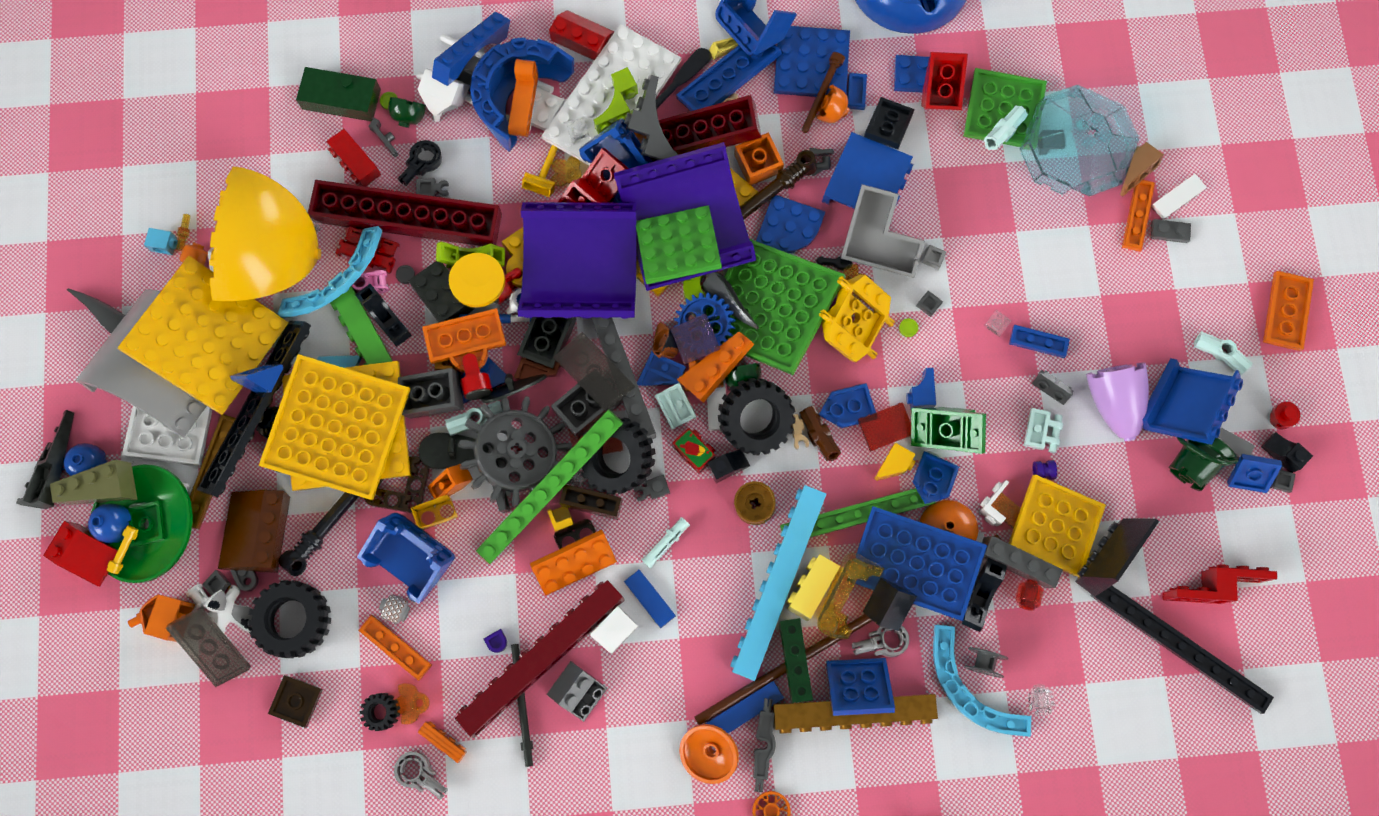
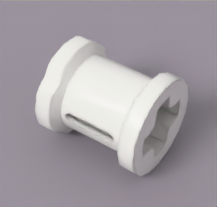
M202 584L193 586L186 593V596L191 597L196 604L197 610L205 608L204 604L210 598L203 590Z

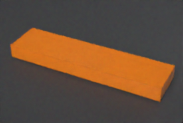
M1142 180L1134 187L1122 248L1138 252L1142 250L1155 182Z
M371 615L358 630L418 681L431 668L432 664L375 616Z

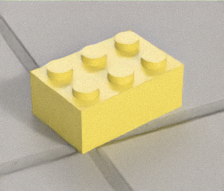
M821 554L817 558L812 557L806 567L808 573L800 577L796 584L798 587L797 592L793 591L786 602L789 605L787 610L809 621L841 566Z

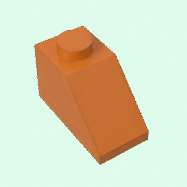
M460 464L446 468L427 487L433 498L436 499L444 495L451 496L466 487L473 478L468 469L461 470Z

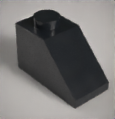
M739 449L708 462L707 467L715 483H718L750 467V464L744 453Z

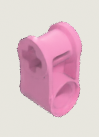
M377 270L362 273L354 282L352 288L358 293L371 284L379 294L389 291V287L386 285L387 272ZM359 282H365L362 287H356Z

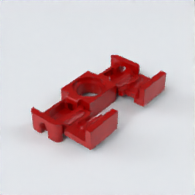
M349 227L345 240L341 239L339 241L340 248H337L335 253L339 257L341 254L352 257L359 243L362 230ZM382 238L381 249L378 248L375 251V256L370 261L368 267L373 268L375 265L386 269V272L390 274L396 262L393 256L397 247H400V244Z

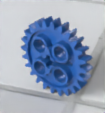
M700 292L699 298L693 294L692 301L686 298L687 305L680 304L682 311H676L680 316L679 318H674L678 325L673 326V328L679 330L675 335L678 337L682 336L679 343L686 342L684 348L688 349L691 346L690 351L693 353L697 350L698 354L702 355L704 350L709 355L710 349L714 351L717 349V346L722 345L723 341L726 342L728 340L727 336H733L729 331L735 329L731 323L736 320L730 318L734 312L732 310L727 311L730 305H723L725 300L721 298L718 301V295L716 294L712 298L708 292L706 297ZM712 306L714 309L713 314L707 316L706 310ZM695 314V315H696V320H695V322L690 323V322H689V317H690V315ZM717 316H720V319L712 321ZM703 320L708 321L705 324L706 327L700 326L703 324ZM719 324L720 331L714 334L713 327ZM696 327L692 331H689V328ZM702 331V339L696 341V333Z

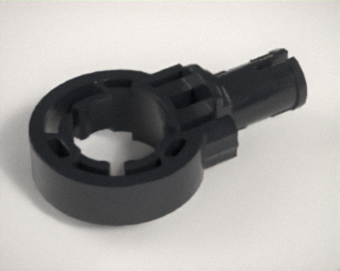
M429 140L415 143L411 147L410 157L406 161L408 168L398 177V180L401 184L404 183V186H407L416 175L423 176L426 172L437 169L442 162L439 146ZM421 148H424V151L432 152L434 154L433 159L429 161L419 159L418 155L422 152Z

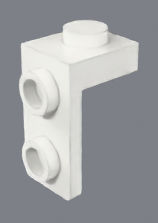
M1007 480L1002 483L998 482L992 489L994 492L990 498L987 496L980 504L982 508L979 510V513L992 526H999L1006 519L991 504L1008 485L1009 481Z

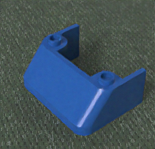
M721 0L716 9V20L745 53L752 56H757L781 42L797 16L795 12L774 10L767 25H765L752 11L756 0Z

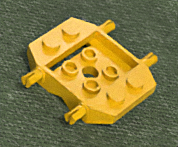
M860 274L849 280L841 276L837 280V283L842 287L837 294L836 304L828 312L823 309L819 313V316L824 319L822 321L824 339L852 362H857L866 354L871 359H875L878 353L871 346L882 325L885 322L889 327H892L893 323H895V320L888 315L891 297L866 275ZM852 292H854L858 297H860L864 302H866L871 308H873L874 311L872 312V311H871L870 309H868L864 304H862V303L860 302V300H858L857 298H855V297L852 295ZM853 313H854V314H855V320L852 322V318H851V317H852V315H853Z

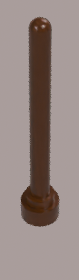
M832 52L829 58L830 67L802 127L803 133L809 131L836 69L844 63L845 57L838 52Z

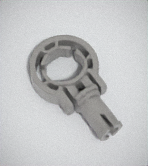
M902 625L899 631L894 630V633L899 637L900 643L898 647L890 648L884 641V634L887 631H892V629L880 626L876 631L869 633V637L872 638L853 642L852 649H855L853 653L858 655L869 651H876L874 653L875 656L897 657L909 645L908 632ZM904 642L903 648L899 652H894L898 650Z
M407 752L396 761L394 775L402 786L415 788L419 792L426 788L439 800L445 796L442 793L446 794L448 791L447 788L431 776L435 775L436 772L431 768L430 762L425 755L418 752ZM416 755V756L420 757L421 760H420V759H417V758H408V757ZM415 760L419 763L420 771L417 777L411 780L406 775L401 777L400 773H405L404 769L409 761Z

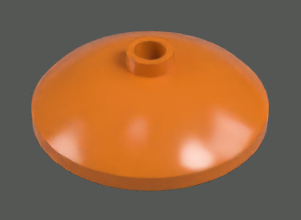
M953 500L938 501L930 505L921 516V523L975 541L977 540V520L972 511L960 502ZM947 523L953 524V528H952V529L947 528L946 524H947Z
M710 724L697 725L688 730L681 740L679 748L681 762L686 771L695 779L707 784H718L729 779L735 772L739 761L738 749L732 737L723 729Z

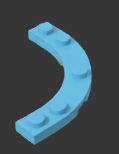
M379 226L363 229L357 248L348 262L350 266L343 273L339 272L328 282L329 285L321 291L317 289L305 295L282 299L277 314L281 318L309 314L332 302L341 294L346 293L375 256L383 230Z
M934 625V667L940 685L951 703L966 718L985 729L1002 734L1031 737L1032 716L996 711L980 703L969 692L958 675L955 663V627Z

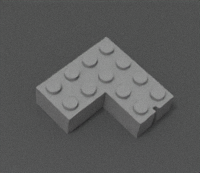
M861 184L841 259L911 278L915 277L919 264L915 256L921 257L925 241L889 231L899 196L898 193Z

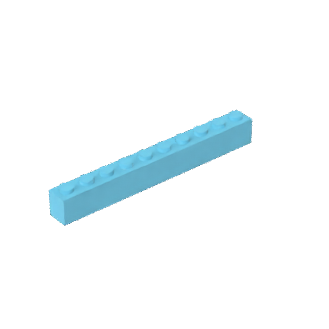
M806 485L803 486V489H798L795 496L798 502L796 507H791L788 518H791L788 526L784 525L780 535L784 537L781 544L777 543L773 553L777 555L774 563L770 562L766 571L769 577L767 581L763 580L759 589L762 592L760 600H755L752 608L755 611L753 618H748L744 628L748 630L745 637L741 636L737 648H740L739 655H734L730 667H733V673L755 681L827 493Z

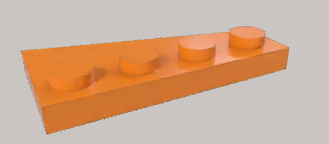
M737 332L677 380L704 403L754 346V343L742 333Z

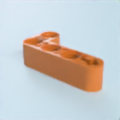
M516 59L514 67L516 84L508 124V134L528 137L538 83V69L535 61Z

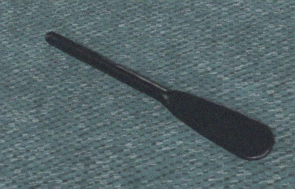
M699 48L689 57L676 74L673 82L656 99V110L679 86L690 80L711 60L709 50Z

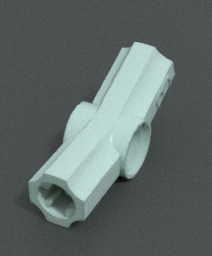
M1016 105L1004 119H1000L983 140L985 147L988 150H996L1004 142H1007L1014 135L1019 125L1027 118L1026 109Z
M1201 331L1194 341V348L1212 354L1215 359L1224 361L1234 371L1239 370L1240 376L1253 364L1237 350V346L1232 340H1222ZM1222 347L1227 350V353L1223 352Z

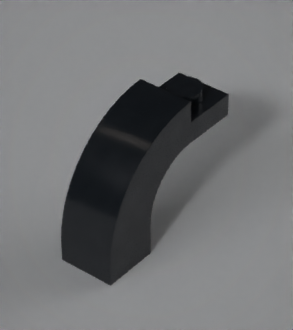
M371 284L355 294L396 347L412 336Z
M991 558L987 559L977 576L961 624L981 632L992 598L1004 580L1007 569L1006 565Z

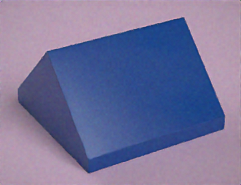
M264 365L231 375L230 378L253 392H272L283 370V365Z

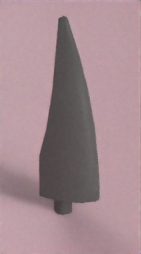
M718 272L707 274L708 277L705 279L702 289L706 293H710L711 298L715 294L718 295V301L723 298L725 300L723 305H730L727 311L732 310L734 312L732 316L758 330L759 326L745 310L727 279Z
M69 288L67 289L68 292L90 310L109 333L114 331L125 316L96 298Z

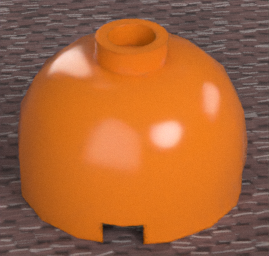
M830 85L828 88L831 90L828 95L824 96L818 109L820 111L819 115L815 117L826 123H835L842 117L845 118L849 112L848 96L840 88Z

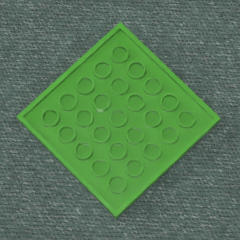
M750 239L754 246L756 261L731 267L724 277L732 285L740 302L759 326V329L757 330L731 315L730 318H734L736 321L731 323L735 329L729 332L733 336L740 332L754 343V346L745 356L794 375L823 321V318L819 316L820 311L824 309L828 312L841 288L837 280L841 276L846 279V276L838 271ZM712 306L707 308V316L713 314L714 309ZM717 316L712 321L720 319V316ZM703 320V324L700 326L706 327L705 324L708 321ZM719 324L713 327V333L716 334L720 331ZM702 331L697 332V333H696V336H699V337L702 338V337H703Z

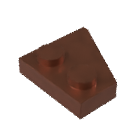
M559 356L554 368L522 357L514 379L521 380L541 374H546L547 377H555L562 364L563 357Z

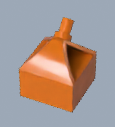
M158 594L149 599L140 608L136 617L128 621V624L133 628L141 623L143 633L167 641L182 642L196 604Z

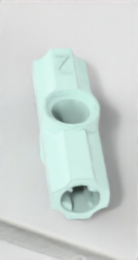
M500 401L487 405L494 415L503 412ZM471 408L466 413L446 419L445 423L450 436L470 430L465 426V423L473 415L480 416L479 421L476 423L481 426L487 421V418L482 414L480 408Z

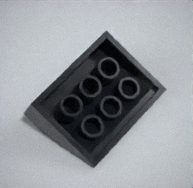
M1123 518L1118 523L1114 521L1107 530L1110 532L1108 536H1103L1098 542V550H1094L1087 558L1089 560L1087 566L1083 565L1077 572L1079 577L1075 582L1094 597L1118 582L1159 523V520Z

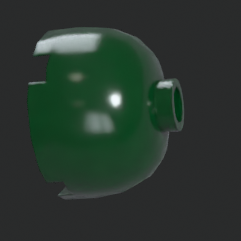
M390 97L388 110L392 119L399 122L398 126L409 128L410 125H416L421 122L425 114L426 105Z
M760 363L734 367L724 379L728 387H737L739 381L744 380L747 382L748 378L759 380L761 378Z

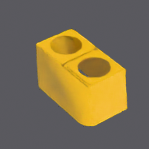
M447 495L411 508L416 525L422 530L458 518L453 501ZM448 504L453 507L454 512L451 517L444 518L441 516L440 509L443 505ZM426 511H431L435 515V520L430 525L424 524L421 519Z

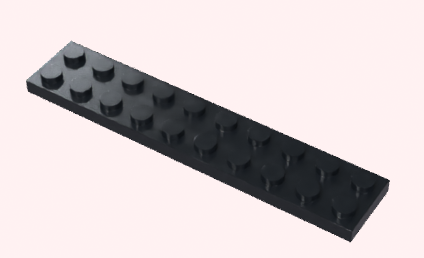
M289 321L265 364L283 365V370L272 392L251 391L197 488L198 491L217 498L224 492L228 478L235 472L236 463L243 457L247 443L254 437L255 428L262 422L266 408L273 402L274 393L281 387L284 375L291 369L293 358L299 354L300 345L310 333L311 325L307 322Z

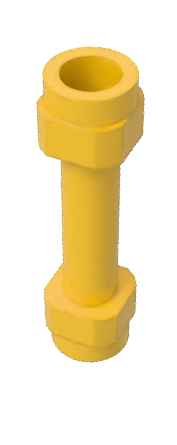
M127 526L122 533L124 536L114 560L109 561L107 571L119 574L124 566L122 560L132 539L136 540L139 529L132 526Z

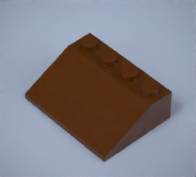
M263 489L231 492L218 569L278 573L279 558L281 556L290 496L285 491Z

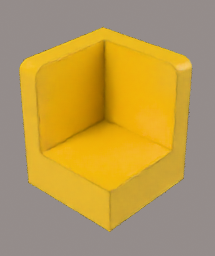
M560 507L553 511L551 509L547 510L555 532L574 524L568 508Z

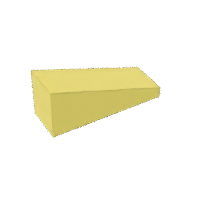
M733 38L712 43L709 52L713 60L728 54L738 44Z

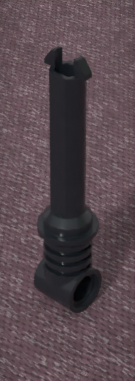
M345 492L313 530L301 534L302 538L300 540L302 542H297L298 546H294V551L291 549L281 554L279 565L292 576L301 575L307 566L306 559H310L309 555L314 554L312 553L313 550L316 552L322 549L323 538L359 496Z

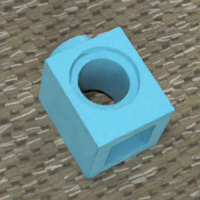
M149 228L144 246L151 252L173 255L174 250L178 246V238L170 231Z

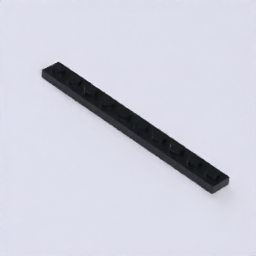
M1110 586L1095 597L1092 594L1090 595L1258 713L1264 714L1274 698L1272 695L1115 587Z

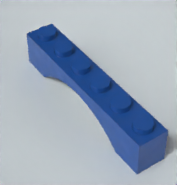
M497 12L487 17L434 59L432 78L449 86L459 77L469 60L481 48L489 44L497 45L507 38L510 19Z

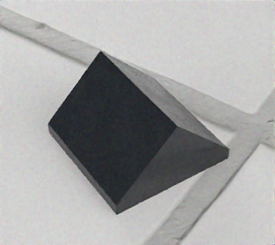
M881 577L863 613L877 625L899 631L917 595Z

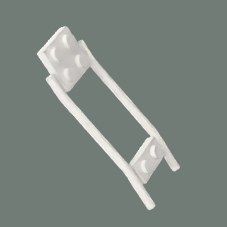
M444 34L440 37V41L451 46L458 41ZM479 50L474 56L481 59L485 53ZM418 72L417 79L421 80L424 73ZM539 80L530 130L531 126L545 131L565 103V100L551 94L554 91V87ZM467 94L464 101L473 105L471 95ZM506 114V118L509 123L510 116Z

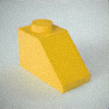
M894 443L874 479L879 481L902 475L907 470L911 471L916 462L913 460L916 454Z

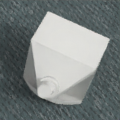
M425 68L418 91L425 105L432 113L433 120L439 122L442 113L463 105L470 85L456 79L449 86H446L432 78V69Z

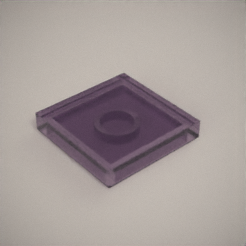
M706 314L671 328L684 364L691 363L720 350Z

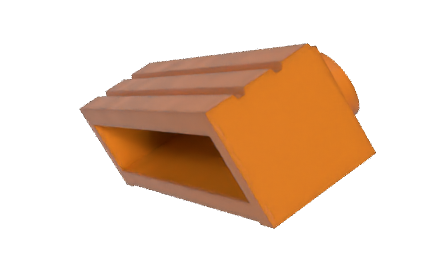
M425 722L418 733L455 762L459 763L467 753L465 751L466 748L461 744H456V740L451 736L448 738L442 729L438 730L435 728L436 725L433 722Z

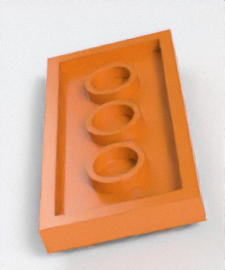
M1281 271L1274 272L1263 343L1297 351L1304 349L1314 279Z
M601 529L529 564L546 596L616 563L617 560Z

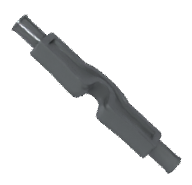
M764 698L763 711L759 712V721L755 735L757 740L767 742L766 748L754 749L753 777L756 779L755 792H758V790L763 792L764 780L768 779L769 761L776 747L775 737L772 733L774 713L771 712L773 699L770 698L769 700Z

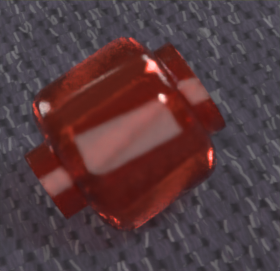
M1027 580L1018 585L1015 600L1020 608L1034 611L1035 608L1041 606L1044 590L1038 585L1037 581Z

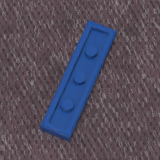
M772 681L705 724L717 726L730 733L757 716L761 710L763 711L764 698H768V700L769 698L773 699V706L784 699L775 682Z

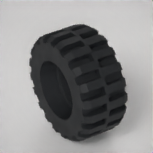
M748 378L747 382L742 380L738 382L737 387L732 386L729 388L730 393L728 395L724 394L722 397L724 400L723 405L719 404L718 410L720 415H718V421L721 423L719 426L721 432L734 447L746 454L760 455V452L769 454L772 448L776 451L780 448L779 444L781 442L784 444L787 442L788 438L786 436L788 433L792 434L794 429L791 427V424H795L796 417L793 416L795 408L791 405L792 400L785 394L783 389L761 378L759 380ZM754 400H766L772 407V418L768 426L757 433L744 431L740 424L743 409Z
M624 417L620 419L623 422L622 426L610 437L619 439L627 446L630 453V465L627 471L617 473L606 465L603 459V446L582 467L583 478H588L590 480L588 484L592 487L598 486L597 490L600 492L607 491V494L625 493L646 481V477L650 476L652 472L650 468L655 464V459H652V455L656 454L655 448H651L653 440L652 438H647L646 434L648 432L645 428L640 429V424L636 421L630 422L629 418Z
M283 580L279 584L273 583L269 585L270 589L268 590L263 589L260 592L261 597L255 598L252 602L255 604V607L250 609L248 614L252 615V619L248 620V627H252L253 630L249 633L251 638L256 639L255 644L258 648H263V652L281 658H300L305 656L306 653L315 651V647L317 645L320 646L324 642L323 636L329 633L327 625L331 624V618L328 617V613H331L330 606L326 605L327 600L325 596H322L320 591L311 587V585L294 580ZM288 601L300 602L306 611L305 626L293 638L279 636L274 626L277 610Z

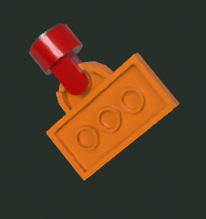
M497 308L422 327L430 363L435 364L451 360L453 366L458 371L465 373L466 377L460 380L464 398L477 400L492 393L489 374L480 373V369L487 362L488 350L507 346Z

